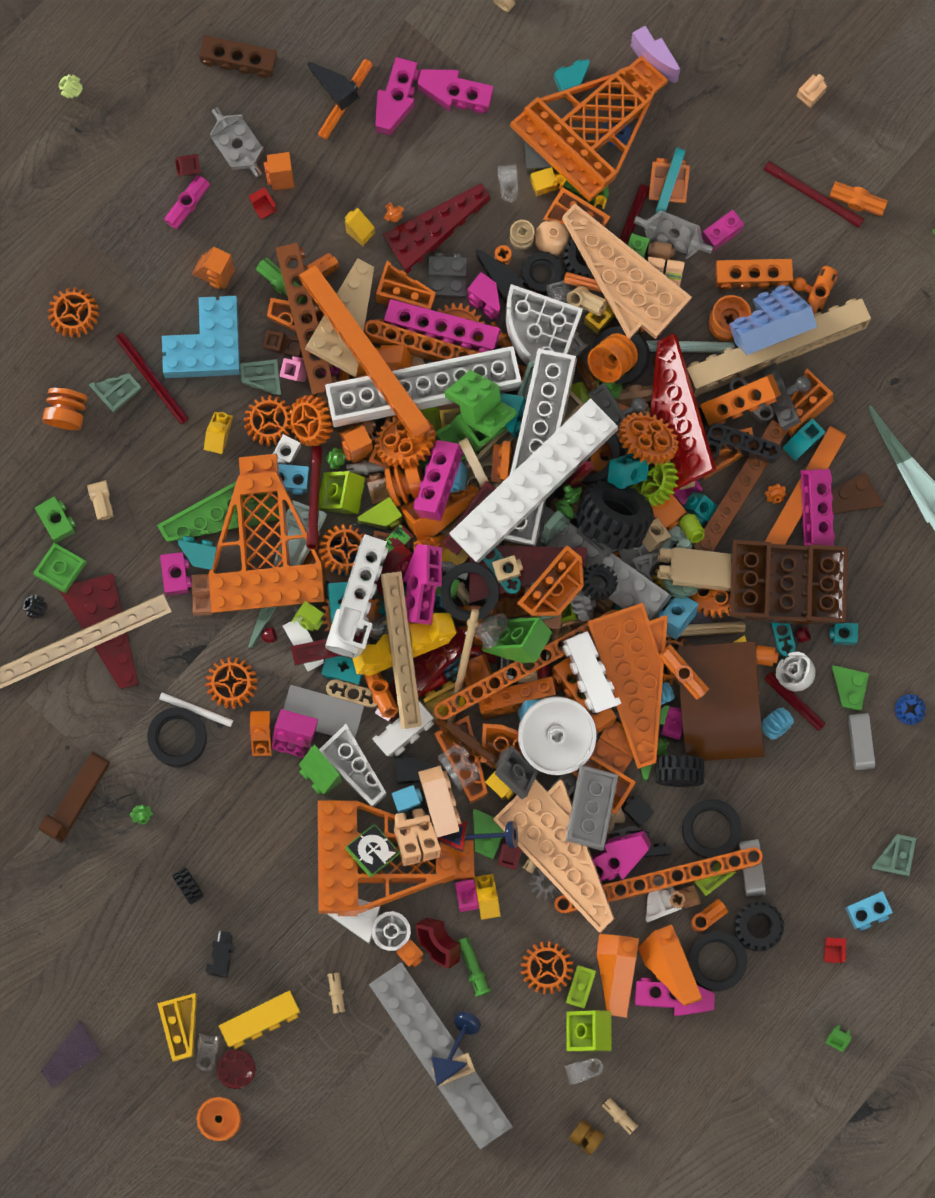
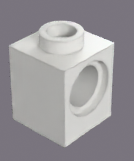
M283 434L273 453L278 454V464L292 465L301 448V444ZM288 448L291 450V453L288 456H283L281 451Z

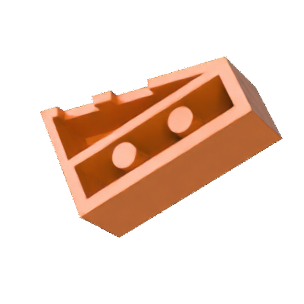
M386 261L376 292V303L388 306L390 299L433 310L436 292L419 281L413 280L404 271L398 270L392 266V263Z

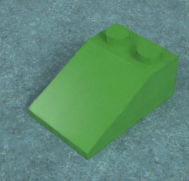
M540 617L499 619L483 645L482 650L483 652L520 663H535L553 632Z
M315 745L311 747L299 764L301 768L299 772L305 780L309 778L314 783L311 787L318 795L322 793L326 796L342 782L338 771Z

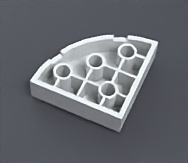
M511 284L506 303L505 320L509 338L521 360L527 366L529 362L535 363L538 348L568 354L583 309Z

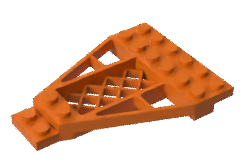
M641 55L630 66L619 69L614 74L542 98L537 97L524 108V112L510 123V127L590 202L616 179L654 94L667 84L668 79ZM600 86L581 103L572 96ZM611 87L618 88L621 94H611ZM565 98L575 108L561 119L546 104ZM598 98L608 99V105H598ZM611 99L621 100V106H611ZM624 100H631L634 103V107L624 106ZM585 110H595V116H585ZM598 110L608 111V117H598ZM611 111H621V118L611 117ZM624 112H631L624 118ZM635 118H638L629 142L625 146L616 135ZM572 121H582V128L572 127ZM585 121L595 122V128H585ZM598 122H607L608 129H598ZM611 123H618L611 129ZM585 133L595 134V140H585ZM598 134H605L600 140H598ZM607 142H612L623 152L616 169L597 153Z
M278 454L239 457L240 475L238 476L218 541L213 568L209 571L211 613L300 605L304 601L309 604L326 602L324 586L326 583L325 568L316 549H310L316 560L315 564L290 566L288 541L304 538L307 541V530L279 474ZM267 494L262 501L255 495ZM271 495L278 500L272 509L264 504ZM252 497L259 502L254 511H251L246 506ZM285 500L302 531V535L288 536ZM235 505H237L240 538L235 542L224 543ZM262 506L270 511L263 520L256 515ZM278 507H279V516L275 513V511H276V509H277ZM244 508L251 513L246 520ZM272 514L280 520L274 528L266 523ZM254 516L261 521L255 530L247 525ZM263 525L271 530L265 539L257 533ZM279 526L281 530V535L276 532ZM246 527H247L251 532H253V533L248 537V539H247V536H246ZM274 533L281 538L275 548L267 542ZM255 535L262 540L257 549L249 544ZM265 544L273 549L266 558L259 553ZM239 545L242 562L241 571L216 574L222 548ZM281 545H282V554L278 551V549H279V547H280ZM247 546L254 551L249 558ZM275 552L283 558L277 566L269 561ZM256 554L264 559L258 568L250 563ZM266 563H268L269 565H271V566L273 567V568L262 569V568L265 566Z
M318 801V914L358 916L362 912L436 884L447 883L452 880H472L475 877L473 840H465L463 852L438 841L441 852L440 858L435 859V865L429 860L421 861L416 866L414 864L409 865L412 870L408 874H404L399 869L403 865L402 861L397 866L390 862L388 865L393 870L389 874H385L380 870L377 872L378 874L370 878L345 850L348 844L362 834L357 831V809L384 818L383 834L391 843H397L395 834L388 832V820L395 822V815L359 801ZM424 863L432 869L428 874H424L419 869ZM358 883H385L386 897L359 906ZM389 883H421L389 895Z

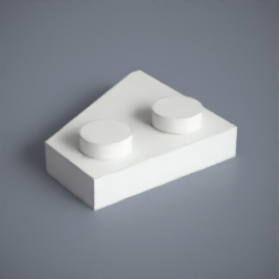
M662 876L655 877L653 879L654 885H663L664 878ZM673 887L648 893L647 923L682 909H677L670 904L669 899L672 893L675 892Z

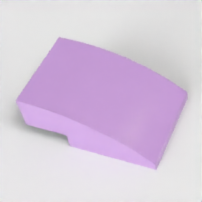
M646 26L632 33L631 47L637 56L640 57L642 55L668 81L678 82L680 67L663 39L660 38L655 41Z

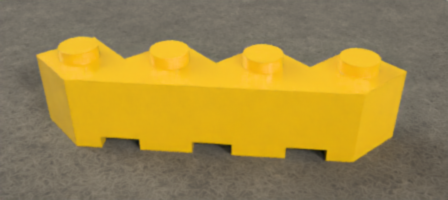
M433 613L431 625L408 624L413 658L446 645L456 634L451 614ZM383 634L377 644L366 645L361 655L352 658L357 675L370 676L393 667L389 634Z

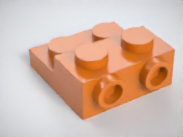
M657 158L656 161H652L649 190L650 200H659L671 164L668 163V159ZM685 160L682 161L669 202L686 203L690 165L686 164Z
M615 721L605 728L595 745L592 755L623 774L633 759V754L625 730H623V725Z

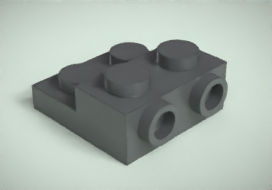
M434 253L433 256H429L428 288L436 292V297L466 298L467 257L457 253L452 254V257H444L443 253Z
M510 746L500 753L498 762L495 764L497 766L495 775L521 799H524L528 796L538 771L519 752Z

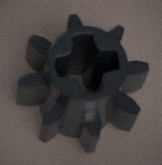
M31 595V597L25 599L23 609L27 612L26 616L34 619L35 617H42L46 613L47 604L43 602L44 597Z

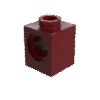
M198 154L175 158L178 177L201 173Z

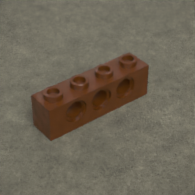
M206 35L203 37L199 53L200 62L205 66H221L224 70L235 69L239 70L240 73H254L262 78L273 77L278 57L277 50ZM217 52H224V55L221 57L215 56ZM237 55H240V56L243 57V58H242L241 60H239V61H236V60L233 59V58H234L235 56H237ZM254 59L261 61L259 64L251 63Z

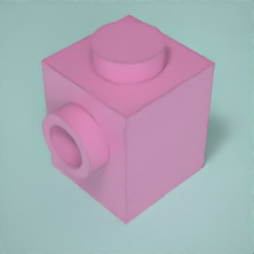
M293 356L292 359L284 358L279 377L305 382L307 372L303 358Z

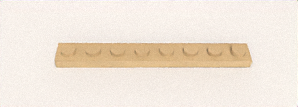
M402 572L381 574L401 729L422 726Z

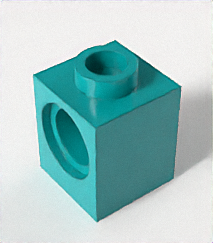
M692 492L683 508L690 514H695L705 522H709L718 506L704 494Z
M858 623L833 624V628L830 627L829 639H832V644L855 646L858 643ZM841 629L846 630L848 637L841 638L838 631Z

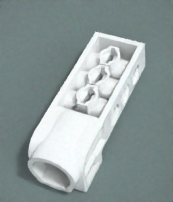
M368 535L363 536L340 609L336 610L325 648L329 651L346 657L356 658L365 649L372 623L366 617L371 607V602H368V600L372 599L377 587L374 581L378 580L383 566H380V563H383L388 552V548L385 547L387 541ZM367 558L371 559L373 563L368 562ZM361 577H365L368 581L362 580ZM355 595H360L362 599L356 598ZM360 632H363L361 643L354 642V635L359 636Z

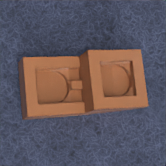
M209 574L192 575L193 616L212 615Z

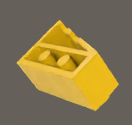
M197 993L158 1003L173 1062L194 1057Z

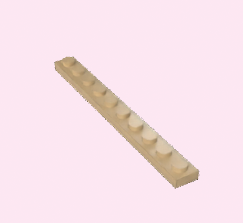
M164 593L1 666L0 689L172 612Z

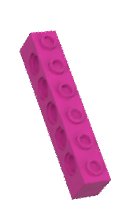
M390 299L384 318V323L451 344H457L470 350L471 348L476 349L480 353L496 350L501 334L500 328L392 299ZM405 315L410 317L408 322H402L400 319ZM422 320L429 322L426 327H420L419 323ZM440 325L447 327L444 332L437 331ZM458 330L465 331L462 337L455 335ZM476 335L484 337L480 342L474 341L473 338Z

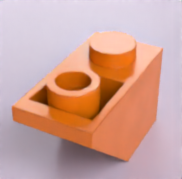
M252 711L250 715L252 756H272L270 711Z

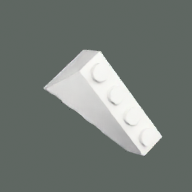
M588 631L564 640L562 648L565 655L569 656L572 662L570 668L573 674H577L579 679L577 684L581 693L584 692L586 696L585 704L587 709L591 710L592 713H597L622 704L619 697L615 698L613 695L615 688L612 682L604 676L606 675L604 665L600 660L597 661L596 659L598 652Z
M345 724L319 750L342 778L370 806L375 807L387 795L386 791L347 724Z

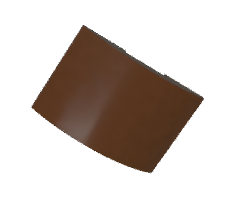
M732 540L730 616L754 621L787 624L846 623L848 547L811 544L809 546L771 544V542Z
M756 641L678 646L679 655L709 688L705 695L696 700L679 681L686 755L697 756L705 761L765 757ZM687 668L680 669L679 676L685 677L689 670Z

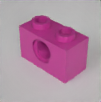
M732 210L705 229L702 233V239L707 245L713 247L712 252H714L743 231L744 223Z
M183 552L160 555L166 596L189 593V587H192L191 576H187L186 569L190 568L189 559L185 557ZM174 570L182 571L181 576L178 578H173L172 572Z

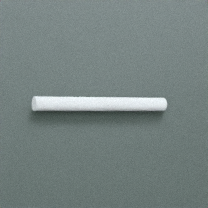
M163 692L160 695L159 700L188 709L195 714L231 727L233 724L232 719Z

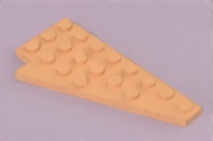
M574 204L563 215L562 220L627 338L631 339L642 328L656 339L688 304L692 297L578 205Z
M535 778L528 796L521 799L517 795L493 820L504 832L507 822H516L519 848L595 929L601 933L615 918L589 848L565 841L572 802L564 781L560 779L547 791Z

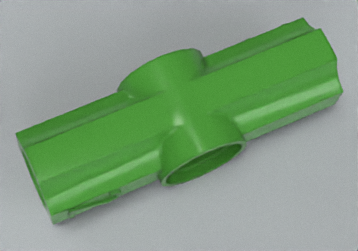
M266 257L258 264L256 271L267 279L278 293L288 297L281 269ZM294 280L293 285L295 287H300V285H298ZM300 297L298 303L302 304L306 297Z

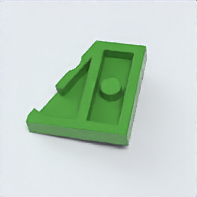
M833 665L831 670L834 674L841 707L861 712L869 673Z
M473 810L474 834L505 832L493 820L494 817L479 810ZM502 838L474 839L475 852L493 860Z

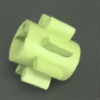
M74 75L63 77L59 83V88L63 90L61 95L72 99L74 96L77 97L82 91V84L79 83L80 78Z

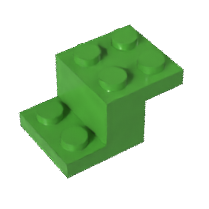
M469 370L444 392L447 399L460 405L462 421L489 437L494 436L517 415L516 409L501 401L499 385L472 370Z
M460 413L450 424L436 431L437 436L435 438L458 444L459 441L468 438L476 454L483 450L491 440L505 433L508 429L505 425L494 436L489 437L464 423ZM464 453L461 459L462 462L467 459Z

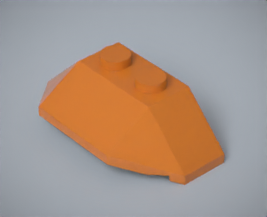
M566 545L517 604L531 616H559L584 587L582 557Z

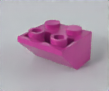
M480 272L467 289L468 303L473 308H479L484 311L483 314L488 319H495L498 322L500 319V304L496 282Z
M281 709L274 727L272 749L304 758L313 746L318 719Z

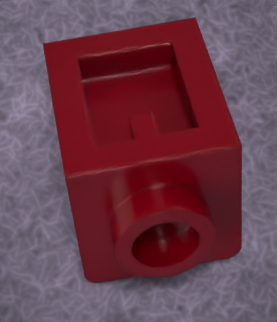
M504 838L497 865L516 870L521 854L519 846L517 845V848H509Z

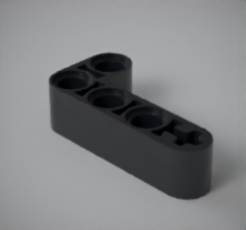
M722 424L712 425L707 435L709 447L713 448L716 454L712 455L713 461L718 458L721 447L770 464L775 463L781 454L778 444ZM718 430L722 433V436L716 438L712 435V432ZM737 437L739 438L740 443L733 444L730 441V438ZM755 443L758 449L755 451L751 450L748 445ZM770 450L774 451L773 456H769Z

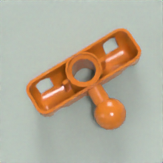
M830 266L822 267L813 287L808 285L802 277H796L793 280L792 287L795 291H805L810 294L806 302L810 303L813 314H816L818 308L822 312L838 272ZM824 269L825 271L823 276H820L822 270ZM833 274L836 275V277H835V279H834V282L831 280L832 277H833ZM821 289L825 292V296L818 297L815 291Z

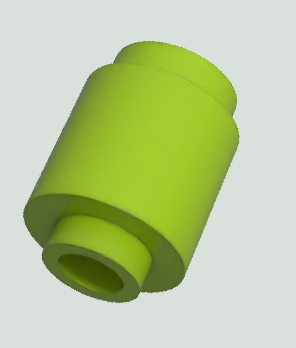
M686 514L681 518L679 526L686 538L692 543L701 541L705 534L696 515Z

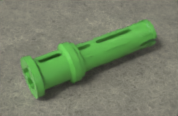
M469 937L458 940L457 942L460 943V950L470 974L469 982H472L476 992L475 997L492 992L485 980L486 974L479 967Z

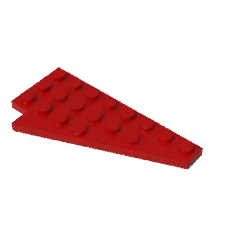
M671 334L657 342L650 417L656 415L657 420L662 418L663 424L669 423L668 429H674L672 434L677 435L676 440L679 441L676 454L673 459H670V462L675 465L674 468L678 471L675 476L679 478L675 481L678 487H674L673 491L716 471L678 337L675 334Z

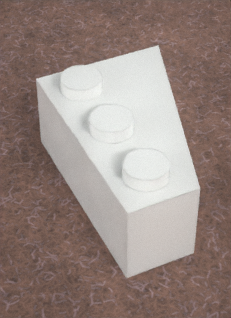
M419 701L422 726L401 729L399 717L393 724L390 723L382 734L372 738L386 756L394 757L396 755L398 757L406 750L404 747L409 742L413 744L420 738L419 733L423 730L428 731L434 725L435 716L421 701Z
M358 899L359 906L371 903L368 901ZM381 906L362 912L358 916L327 915L370 945L372 938L371 929L373 922L379 915Z

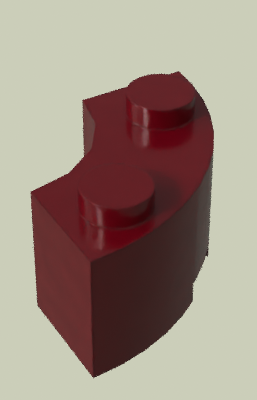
M403 543L397 545L386 555L381 574L401 571L403 580L412 558V553ZM380 574V577L376 581L377 590L383 595L382 580Z
M426 917L416 923V934L419 944L425 948L432 961L448 969L460 962V943L454 941L445 930L444 921Z

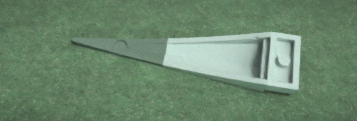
M872 406L867 407L926 522H930L935 531V481L902 446Z
M293 500L292 502L308 531L309 506ZM289 507L286 513L288 536L302 535V531ZM320 510L318 515V532L327 516L325 512ZM306 539L289 540L290 566L302 565L310 552V549L306 547ZM281 545V546L279 547V549H278V551H279L281 554H282V545ZM277 553L273 564L275 566L283 559ZM277 607L260 609L248 645L249 649L253 648Z

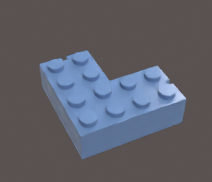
M788 285L778 286L770 294L768 292L759 294L758 297L753 299L756 311L750 316L739 317L729 324L735 344L746 355L817 327L812 307Z

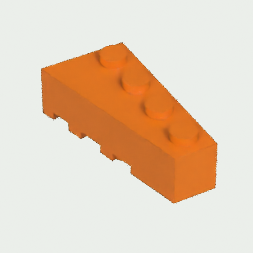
M270 298L267 312L268 320L296 332L289 301ZM318 307L319 313H316L317 320H322L324 314ZM305 315L302 322L308 324L312 321L313 317ZM313 333L309 334L307 338L311 339Z
M469 715L453 723L459 725L466 734L474 736ZM442 730L434 733V737L453 773H455L469 803L472 804L486 797L488 792L479 757H473L443 735Z

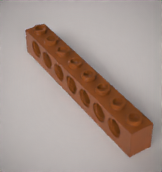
M297 242L275 249L312 395L320 396L326 394L325 384L335 383L337 380L335 375H331L330 368L333 367V364L322 358L313 360L311 358L312 353L305 350L309 342L307 336L315 332L321 320H317L316 313H319L318 305L316 302H313L311 295L303 284L300 287L293 285L294 280L299 279L298 275L308 269V265L304 266L302 260L306 258L304 249L299 247ZM293 260L299 262L298 267L295 269L288 267L289 263ZM306 297L308 302L305 305H299L298 299ZM305 315L313 317L312 321L308 324L302 322ZM319 370L326 371V376L322 379L316 377V373Z
M772 420L761 438L780 446L788 430L784 431L780 424ZM770 450L769 456H773L774 451ZM752 457L748 458L706 525L704 538L693 546L694 550L715 551L769 463Z

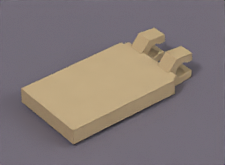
M674 547V549L660 548L657 554V561L671 563V567L660 565L657 571L658 579L672 580V585L722 591L730 590L731 554Z

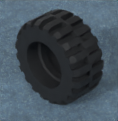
M599 480L590 484L576 510L577 521L581 525V529L587 532L591 539L594 538L599 544H605L609 548L615 547L618 550L625 548V550L640 545L654 519L650 502L646 501L645 496L639 494L635 488L627 486L624 489L615 487L614 484L607 482L608 480Z

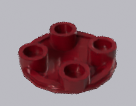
M229 1050L218 1061L217 1077L228 1088H244L251 1083L255 1076V1062L245 1051Z

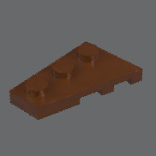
M866 473L831 490L833 494L832 512L834 515L884 506Z

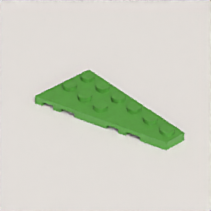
M236 482L158 524L157 526L166 542L178 541L179 538L183 539V536L195 538L222 532ZM260 494L255 496L260 501H262L267 494ZM271 495L264 504L272 509L276 505V501ZM252 497L246 506L251 511H254L259 502ZM235 505L228 531L239 529L237 505ZM262 506L256 515L263 520L270 511ZM278 507V508L276 509V511H275V513H276L278 516H279V507ZM244 508L246 520L251 513ZM272 514L266 523L280 520ZM254 516L247 525L249 527L256 526L261 521Z

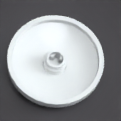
M566 697L545 698L532 705L524 714L518 730L519 747L525 759L535 769L551 775L568 774L579 769L592 755L596 744V727L589 712L578 702Z

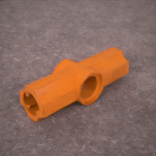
M835 181L829 196L846 203L851 209L857 211L865 210L881 217L888 200L870 194L864 188H853Z
M672 645L666 647L658 655L696 700L705 695L709 690L707 685ZM682 668L689 670L685 677L679 676V671Z
M381 672L370 676L363 675L372 694L373 702L377 704L382 717L387 719L394 717L398 713V707Z

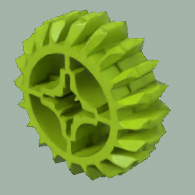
M651 461L648 467L647 479L638 484H632L631 488H635L639 494H643L645 500L649 501L651 506L664 504L665 500H670V494H675L673 488L678 487L675 484V481L679 479L675 476L678 471L670 461H665L663 465L658 462L657 466Z

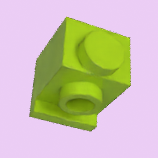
M304 601L291 622L295 623L297 621L306 630L313 631L315 629L318 631L324 622L321 620L324 613Z

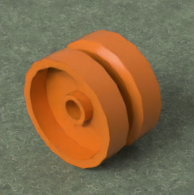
M222 1097L211 1098L204 1102L198 1110L197 1126L200 1132L210 1140H228L235 1136L241 1127V1111L237 1104L230 1099ZM221 1115L223 1120L221 1123H217L215 1118Z

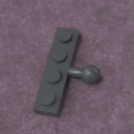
M776 363L759 371L761 378L773 374L781 395L776 397L777 401L772 403L781 428L786 431L801 423L790 395L797 391H807L811 386L809 378L805 376L799 377L796 380V384L787 388Z
M605 383L588 393L591 399L618 428L628 414L643 412L646 409V401L643 398L637 397L633 399L630 407L622 411ZM618 430L617 432L614 433V435H615L618 439H620V437L617 436V434H618V432H619V430ZM624 448L627 455L628 448Z

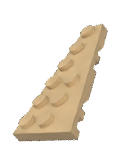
M357 258L337 295L364 332L374 267ZM324 315L306 345L305 350L356 377L358 361Z

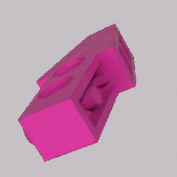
M395 58L386 91L378 89L376 132L390 136L414 108L415 103L412 97L415 87H413L414 80L418 81L420 74L416 62ZM401 78H406L408 82L403 84L400 83L399 80ZM396 95H401L403 99L397 101L394 99V97Z
M421 69L417 83L418 90L447 111H451L452 105H455L458 109H473L474 112L480 114L489 112L494 86L459 78L458 70ZM456 90L459 94L452 96L450 92ZM474 94L477 96V98L475 100L468 99V96Z
M417 544L403 578V582H407L405 602L408 622L429 625L432 623L436 586L441 587L442 585L441 547Z
M645 831L611 838L605 842L604 847L606 850L592 856L595 866L600 867L603 873H598L601 881L606 878L608 881L618 876V873L621 879L627 876L652 845ZM611 858L618 859L620 865L612 864Z
M640 978V981L635 983L634 1006L673 1008V1016L713 1011L715 994L698 986L702 1000L683 1006L677 999L670 997L669 989L662 982H652L651 978ZM656 987L660 990L659 998H653L650 995L651 988Z

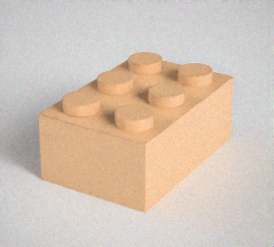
M441 765L419 771L418 774L436 837L458 832V824H461V820L456 808L452 790L449 789L452 787L447 771H442Z

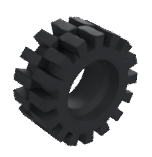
M596 563L584 572V587L581 590L582 592H587L585 594L586 597L590 595L591 600L596 598V601L601 599L604 601L613 594L618 585V582H616L618 577L613 576L614 570L609 571L610 566L604 568L605 564L601 563L599 566ZM598 576L602 578L605 582V587L598 588L595 586L593 577Z
M186 867L172 875L190 905L204 897Z

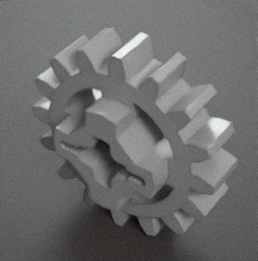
M582 590L574 597L571 604L573 612L578 614V619H581V622L593 619L596 602L590 599V595L586 597L585 594L587 592H582Z

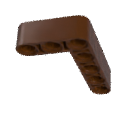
M95 752L90 754L53 817L47 814L39 826V830L59 843L64 841L106 772L110 761Z

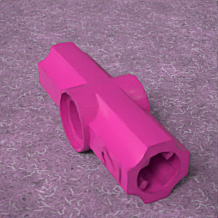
M197 175L185 192L179 195L178 201L164 218V221L172 228L178 230L187 216L196 209V204L211 186L210 183ZM187 199L192 200L190 205L182 204Z

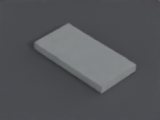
M290 685L283 710L318 719L316 733L331 737L347 724L353 737L356 738L365 706Z
M583 765L580 766L565 841L601 851L604 850L617 786V774Z

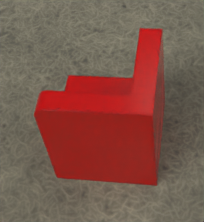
M265 187L249 196L250 203L261 220L277 212L276 204Z
M846 938L824 939V962H846Z

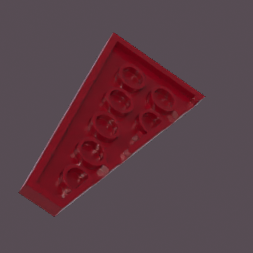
M481 183L382 235L408 274L417 262L420 264L424 260V256L429 251H434L449 238L458 225L462 226L466 222L467 217L475 214L491 200L490 195Z
M496 546L503 558L515 555L516 560H521L523 570L520 571L521 576L518 577L521 582V588L536 582L565 548ZM570 547L582 557V568H586L587 548ZM492 550L485 558L493 559L495 551ZM470 557V562L476 563V562ZM482 559V560L479 562V564L484 565L485 567H487V568L489 569V567L487 566V564H486V563L484 562V560ZM508 563L510 568L514 570V565ZM504 566L503 571L505 573L507 571L506 566ZM470 573L469 604L487 599L489 597V588L486 581L480 575ZM507 580L509 583L507 588L516 590L517 581ZM498 582L499 594L506 593L503 586Z
M114 574L73 583L66 594L60 591L83 629L122 612ZM127 632L94 646L120 690L139 685Z
M455 626L456 634L448 644L413 658L418 696L463 652L466 631ZM394 678L389 691L398 707ZM377 708L375 713L382 717L379 708ZM399 708L398 713H396L394 717L388 719L386 717L382 718L393 723L399 717Z

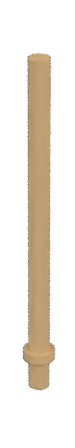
M472 609L470 619L467 620L468 629L453 694L462 690L475 629L479 625V610ZM457 696L455 699L456 706L459 705L460 696ZM456 714L448 718L447 723L449 721L455 723Z

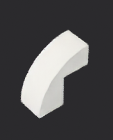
M290 621L283 625L293 646L313 642L309 632L302 628L299 622L292 623ZM320 660L303 665L309 672L325 662Z

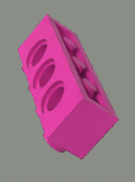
M437 440L436 445L432 448V457L430 463L426 466L424 481L420 483L419 496L414 501V510L419 517L441 521L464 453L458 443Z
M830 469L801 470L804 546H809L810 544L834 546L833 494L831 493L832 475Z

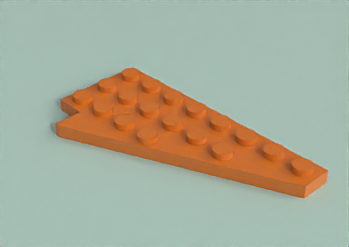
M643 602L587 621L600 660L606 669V678L612 682L615 688L613 695L615 698L619 697L622 703L616 707L638 769L656 763L664 670V662L658 655L665 649L668 619L667 615L649 621Z

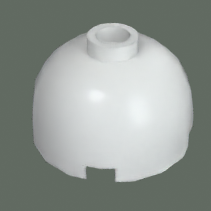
M792 652L788 654L789 657L785 660L781 659L776 668V678L781 685L790 691H803L813 683L816 669L813 662L804 653Z
M394 911L379 915L373 922L371 929L375 944L387 951L400 949L408 942L411 934L410 924L402 914Z

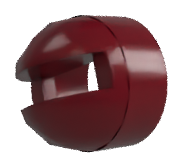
M806 626L796 630L795 637H799L798 642L805 643L811 640V634Z
M274 627L263 631L262 640L264 642H277V634Z

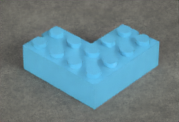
M220 296L219 300H216V297H199L200 334L162 336L164 377L241 375L237 296Z

